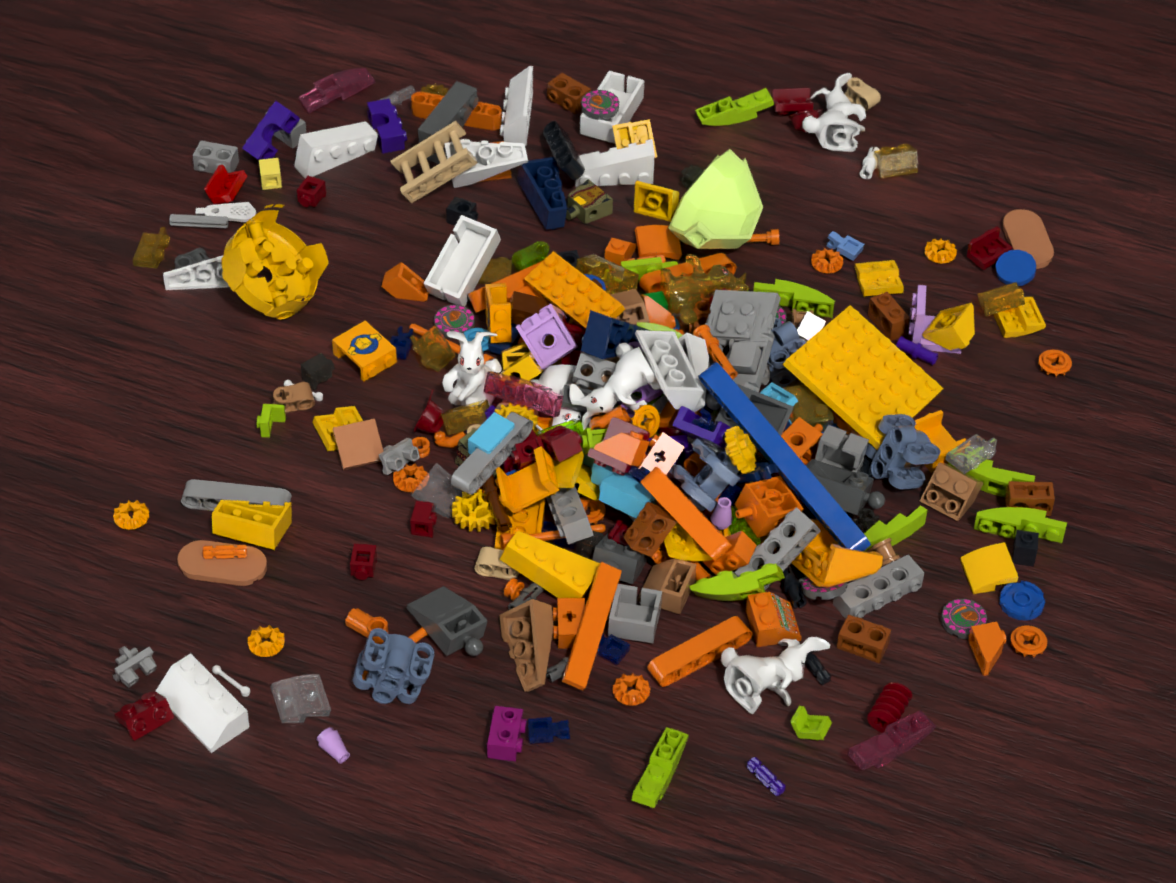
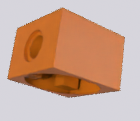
M798 417L782 433L781 437L801 461L807 465L812 459L815 460L819 441L823 435L821 433L823 426L817 423L813 427Z
M781 476L745 484L735 503L738 509L735 512L738 519L744 518L757 538L769 535L774 528L784 521L785 516L796 507L801 512L804 509Z

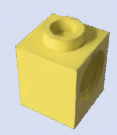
M278 158L259 160L262 190L282 188Z

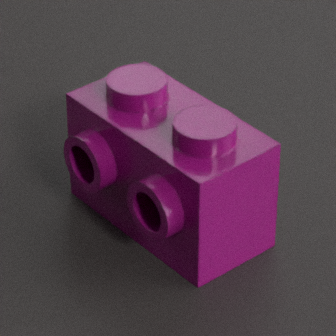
M495 706L487 743V758L516 762L517 752L522 753L523 738H520L521 733L526 732L527 719H523V709Z

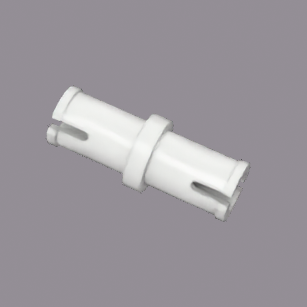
M871 147L868 155L863 160V167L860 171V176L863 179H867V176L870 179L873 171L878 166V158L881 155V151L877 147H874V150Z

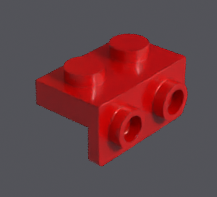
M219 165L204 190L213 204L230 203L235 199L238 191L243 186L247 174L244 170L228 173L224 165Z

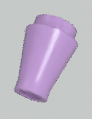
M726 497L718 500V504L711 515V522L717 529H726L733 521L731 500Z
M327 728L317 737L318 746L336 759L338 763H343L349 758L350 754L337 730Z

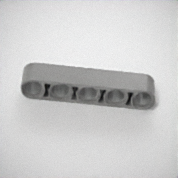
M511 412L506 419L515 424L514 429L490 454L477 448L453 473L451 485L470 495L474 494L496 471V468L500 467L511 455L514 445L522 443L529 436L533 429V421L515 412Z
M191 479L186 482L181 502L187 508L214 511L220 500L249 501V504L263 505V501L270 502V505L284 506V502L291 501L292 495L288 490L282 488Z

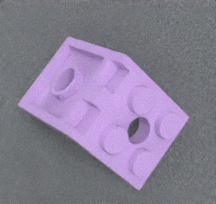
M918 285L917 293L912 295V305L915 307L910 308L909 316L910 320H912L909 325V335H912V342L916 344L921 343L924 348L931 351L961 354L962 349L948 350L922 336L936 316L925 315L926 286Z
M552 304L543 307L539 314L536 313L525 319L522 325L516 326L542 370L578 348V345L562 321L565 313ZM547 335H553L554 343L551 346L544 344V339Z

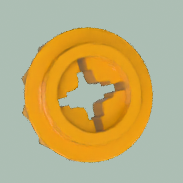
M941 238L938 241L933 239L931 242H927L925 247L927 258L936 263L951 262L957 254L955 244H950L949 240L943 241Z
M648 404L640 405L639 409L634 410V417L630 419L633 421V425L649 431V438H651L658 430L660 416L654 406ZM644 418H647V421L644 422V425H641V422L644 421Z
M128 499L126 504L120 503L119 507L114 509V522L123 529H137L148 521L149 509H147L145 503L141 504L138 500L131 502ZM129 511H133V518L129 516Z
M270 624L268 627L262 628L259 626L258 630H252L251 635L248 637L250 651L260 657L276 655L283 649L285 644L284 634L280 632L278 627L272 628ZM270 637V642H262V638L267 639Z

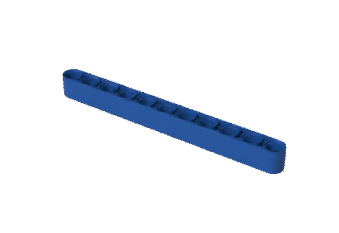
M717 362L698 375L701 383L740 429H743L744 434L749 435L751 442L770 464L775 463L777 465L778 474L842 548L864 551L871 546L864 533Z

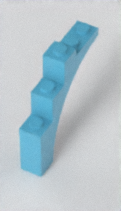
M588 454L584 455L583 464L591 468V482L599 486L600 501L634 518L638 517L647 502L656 505L657 500L630 473H625V475L617 474L612 471L613 467L597 465L593 463V458L587 456Z

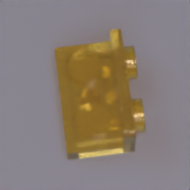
M900 144L896 148L881 147L880 150L874 151V155L878 158L880 178L918 172L917 150L910 146V144Z
M161 227L159 234L143 232L133 258L134 266L158 268L159 262L164 259V249L168 247L170 240L169 235L166 234V227Z
M506 257L490 259L478 284H491L511 275L513 270L512 260Z
M1016 282L977 294L985 316L997 314L1025 304L1024 291L1022 288L1019 289Z
M435 325L420 339L414 335L410 337L414 344L412 346L413 349L421 355V362L428 369L432 368L439 372L456 356L440 329Z
M485 399L452 408L443 413L441 416L447 434L451 435L465 431L474 424L482 425L487 420L485 411L490 407L488 400Z

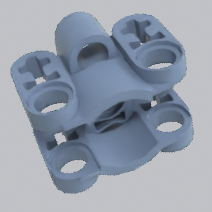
M775 317L772 330L775 338L767 362L770 368L769 382H773L786 391H791L802 384V382L783 366V363L806 342L799 338L796 327L790 321L782 325L781 320ZM784 379L790 380L787 384L780 383Z
M905 414L883 416L878 428L886 436L878 450L868 443L865 454L873 459L871 472L874 478H888L890 484L895 488L911 489L921 487L925 481L924 473L919 469L920 466L915 465L934 463L941 453L940 449L931 443L923 431L915 429L916 422L912 417Z
M697 437L691 444L693 446L692 449L707 464L695 477L682 466L673 464L669 472L682 483L681 488L685 491V496L700 511L707 509L711 512L718 504L715 499L726 486L730 484L734 487L741 478L737 475L739 472L737 466L732 464L726 451L718 454Z
M380 628L373 629L366 640L364 650L361 651L357 659L353 683L361 690L374 688L372 697L379 703H391L398 696L401 702L412 704L418 698L422 685L430 675L434 650L427 643L417 644L406 636L388 634ZM378 636L383 639L384 643L377 644L373 641L372 637ZM417 651L426 652L428 658L419 657ZM364 670L368 671L366 675V681L362 679V674ZM408 685H412L410 691L411 695L407 694L406 689Z

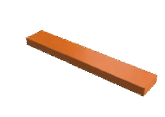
M603 562L598 565L562 682L582 691L586 688L622 572Z

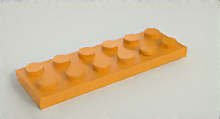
M554 251L524 278L528 285L585 330L590 310L617 318L625 310L619 301Z

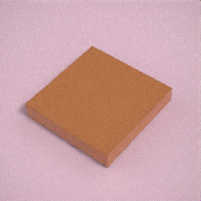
M375 419L332 429L343 470L382 462L379 454L384 451Z

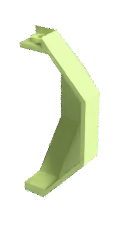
M731 149L721 156L717 155L682 196L668 228L682 242L697 249H737L751 239L763 205L746 158L741 160Z

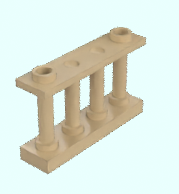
M454 121L391 160V164L401 174L404 173L407 184L400 187V190L411 203L477 164L476 158L470 151L462 147L459 138L464 136L466 132L457 121ZM452 142L456 154L447 159L443 150L445 147L444 143ZM436 153L440 164L430 169L427 158ZM420 162L423 174L414 179L410 168Z

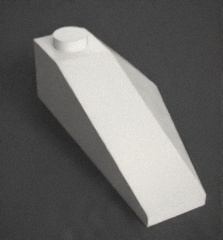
M223 256L163 273L165 290L230 287L222 277L221 258Z
M686 333L678 340L704 390L695 410H692L695 413L705 406L706 388L701 383L698 375L708 368L709 356L705 339Z

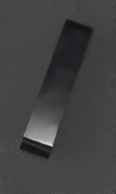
M551 121L545 126L543 134L558 166L571 180H577L585 171L583 163L568 133L556 121Z

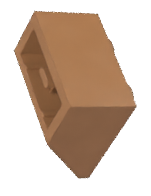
M636 289L611 294L625 308L617 319L637 325V322H650L644 301Z
M939 462L920 502L959 521L974 503L983 482L947 463Z
M675 558L656 564L652 567L643 588L662 591L661 609L681 614L691 592L690 585L695 583L697 564ZM641 592L638 597V602H641Z

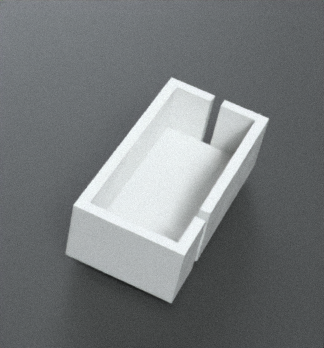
M609 71L597 90H607L614 93L620 102L619 111L614 117L605 120L603 118H598V120L592 119L582 113L580 134L616 144L612 126L630 121L644 98V80L628 76L626 93L624 92L625 75Z
M461 215L453 229L455 235L451 234L427 276L424 286L429 294L443 300L446 298L452 304L465 307L469 300L467 294L474 291L501 238L497 229Z

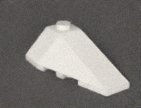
M469 139L460 140L463 149L467 148L476 158L477 164L452 179L453 186L457 188L471 185L527 163L528 158L525 144L512 142L488 143V141L483 140L481 142H471ZM452 142L444 143L448 159L456 154Z

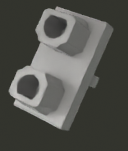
M406 438L394 446H386L383 449L384 452L379 454L383 464V474L386 475L404 468L406 463L414 462L420 458L418 448L413 446L412 439Z
M125 646L120 648L121 656L115 659L119 666L114 669L115 674L113 678L116 682L121 680L129 688L139 680V677L134 672L138 668H141L146 676L153 673L157 665L152 658L153 650L150 646L140 653L136 647L128 650Z

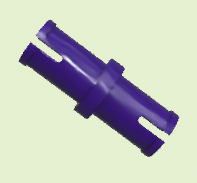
M902 336L896 344L900 350L912 355V358H919L931 365L936 363L939 356L938 353L924 348L923 344H916Z

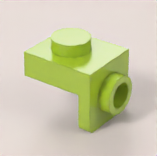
M263 404L261 416H257V428L261 430V437L270 438L273 422L286 421L285 406Z
M585 428L580 433L582 440L580 446L584 450V455L588 454L590 448H594L596 444L603 441L608 428L597 430Z
M799 706L791 719L792 727L798 738L823 740L832 724L829 716L808 715L804 706Z

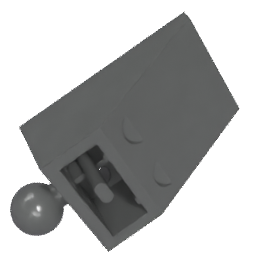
M737 384L781 436L794 407ZM709 394L706 398L707 406L712 410L721 408L716 418V427L719 421L724 422L731 428L738 426L732 418L727 417L728 413Z
M814 459L806 465L846 512L858 515L867 503L874 509L881 508L885 503V497L881 492L874 491L870 493L874 478L869 477L864 472L855 473Z
M610 530L596 545L593 561L603 562L621 570L619 580L633 584L639 577L649 556L632 550L630 546H623L617 544L614 540L608 539Z
M443 586L407 605L406 608L446 656L463 647L471 656H477L482 652L483 643L480 638L484 636L488 621L474 604Z

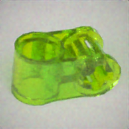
M538 241L531 246L518 250L511 257V263L518 271L537 264L548 256L549 245L546 242Z

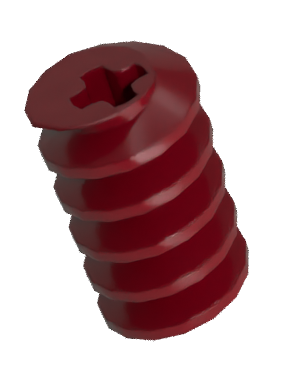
M887 683L868 713L867 720L871 727L881 733H889L891 728H895L897 721L901 719V715L905 712V708L913 697L912 692L903 684Z

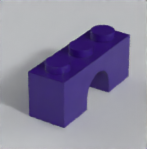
M389 98L368 102V119L372 128H377V141L382 154L404 150V141H407L405 129L402 130L400 117L397 118L396 106H392Z
M275 101L268 109L262 121L258 123L252 135L246 140L242 149L258 160L273 158L278 151L271 143L273 135L280 130L290 134L301 118Z

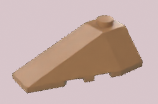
M531 599L500 614L502 638L504 642L508 643L510 648L509 655L515 660L517 665L516 672L525 692H530L545 685L554 626L551 605Z

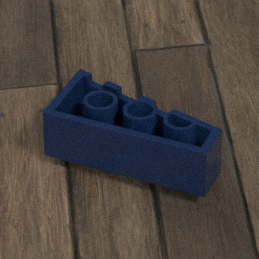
M555 157L530 160L519 165L517 177L518 183L546 230L564 227L567 213V205L564 192H562V182L559 178V169L556 165Z
M590 310L586 331L582 337L581 351L600 359L616 357V348L619 344L639 343L635 335L636 330H650Z

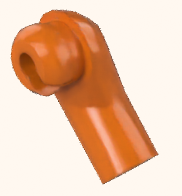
M439 431L435 433L434 439L436 445L440 447L454 448L458 446L459 440L466 434L461 431L452 437H446L445 432Z

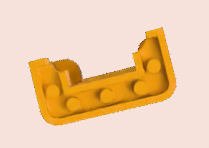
M810 519L821 532L791 562L817 586L829 588L875 574L882 567L883 556L875 551L869 553L842 548L818 520Z

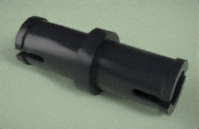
M788 566L783 571L785 577L782 579L783 589L789 595L795 608H798V606L802 608L806 605L807 600L802 593L800 581L795 578L792 568Z

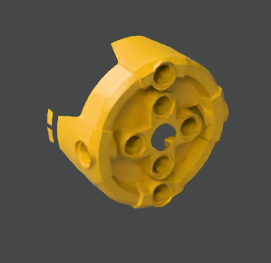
M274 204L267 205L264 208L272 207ZM276 204L274 207L282 208L284 205ZM265 210L260 211L243 224L227 242L224 255L221 258L222 277L228 283L231 290L236 292L249 306L264 313L265 316L282 320L300 311L315 295L318 279L329 262L322 243L306 246L294 232L276 223L279 211ZM263 266L267 267L272 273V280L270 282H267L265 277L258 278L257 276L263 270Z

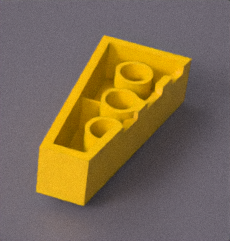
M520 531L515 533L499 559L557 598H583L593 584L598 565L600 564Z

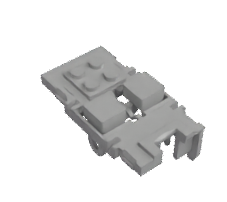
M715 290L710 306L711 313H709L705 325L710 327V333L713 337L719 340V347L722 352V346L729 345V352L726 357L738 372L737 377L733 381L759 392L761 385H767L770 379V368L767 362L775 338L772 330L781 297L778 293ZM708 354V356H709L708 367H709L710 365L714 364V361L712 360V358H711L710 355ZM702 407V408H701V413H702V417H703L705 414L702 412V411H703V407Z

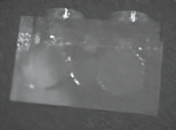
M975 434L948 452L945 460L963 474H966L970 470L976 469L986 459H991L994 456L997 440L993 437L985 441Z

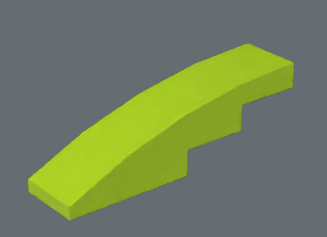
M920 505L908 517L899 513L887 525L879 520L864 533L871 546L863 552L888 538H891L892 541L890 543L892 546L906 539L925 524L928 510Z

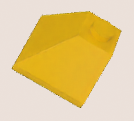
M636 181L634 212L671 222L679 205V192Z
M968 303L941 310L923 332L922 336L948 350L967 347L970 344L969 341L975 335L973 304Z

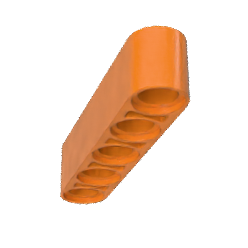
M425 92L412 94V114L415 117L426 119L444 96ZM478 102L464 126L498 130L502 125V109L494 104Z
M717 253L646 273L641 277L639 284L646 293L663 291L666 296L729 278L736 272V265L724 253ZM718 268L725 269L728 275H723L721 278Z
M541 262L491 284L506 283L507 294L528 285L524 278ZM485 286L467 294L475 313L486 309Z
M657 466L640 481L713 560L717 561L732 547V544Z
M733 616L657 656L648 664L647 669L662 687H666L721 658V654L725 649L731 647L735 650L745 645L751 639L752 631L738 616Z

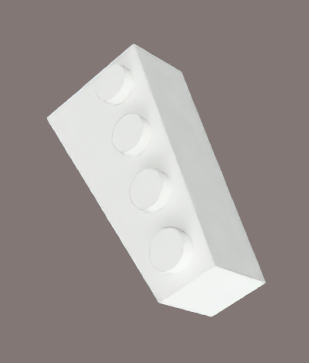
M366 121L300 134L294 167L304 178L307 176L313 177L374 151L378 134Z
M646 140V143L640 145L636 143L628 144L629 147L617 149V147L610 148L609 151L604 153L597 151L579 155L585 171L579 179L575 180V186L579 187L588 179L596 186L635 185L636 181L653 184L655 155L653 140Z

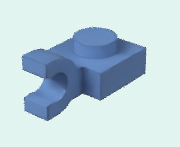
M834 231L829 234L828 238L830 241L826 245L830 249L837 248L836 252H840L841 255L852 261L855 260L864 248V244L848 235L842 238Z

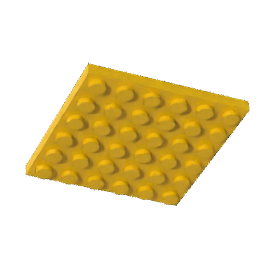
M851 305L783 363V366L863 438L869 439V443L876 450L879 449L886 436L878 428L883 416L905 414L914 418L944 389Z

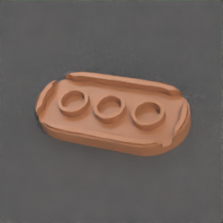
M1024 209L1013 210L1007 213L1002 227L1008 244L1013 247V250H1022L1031 254L1036 261V269L1049 265V262L1053 259L1054 249L1042 219L1036 213Z
M193 541L180 550L177 559L179 569L190 579L230 585H251L253 581L262 579L267 571L265 555L259 549L247 546L246 558L234 556V558L216 559L215 556L213 559H205L203 557V547L206 545H213V548H216V545H234V547H237L236 544L214 541Z

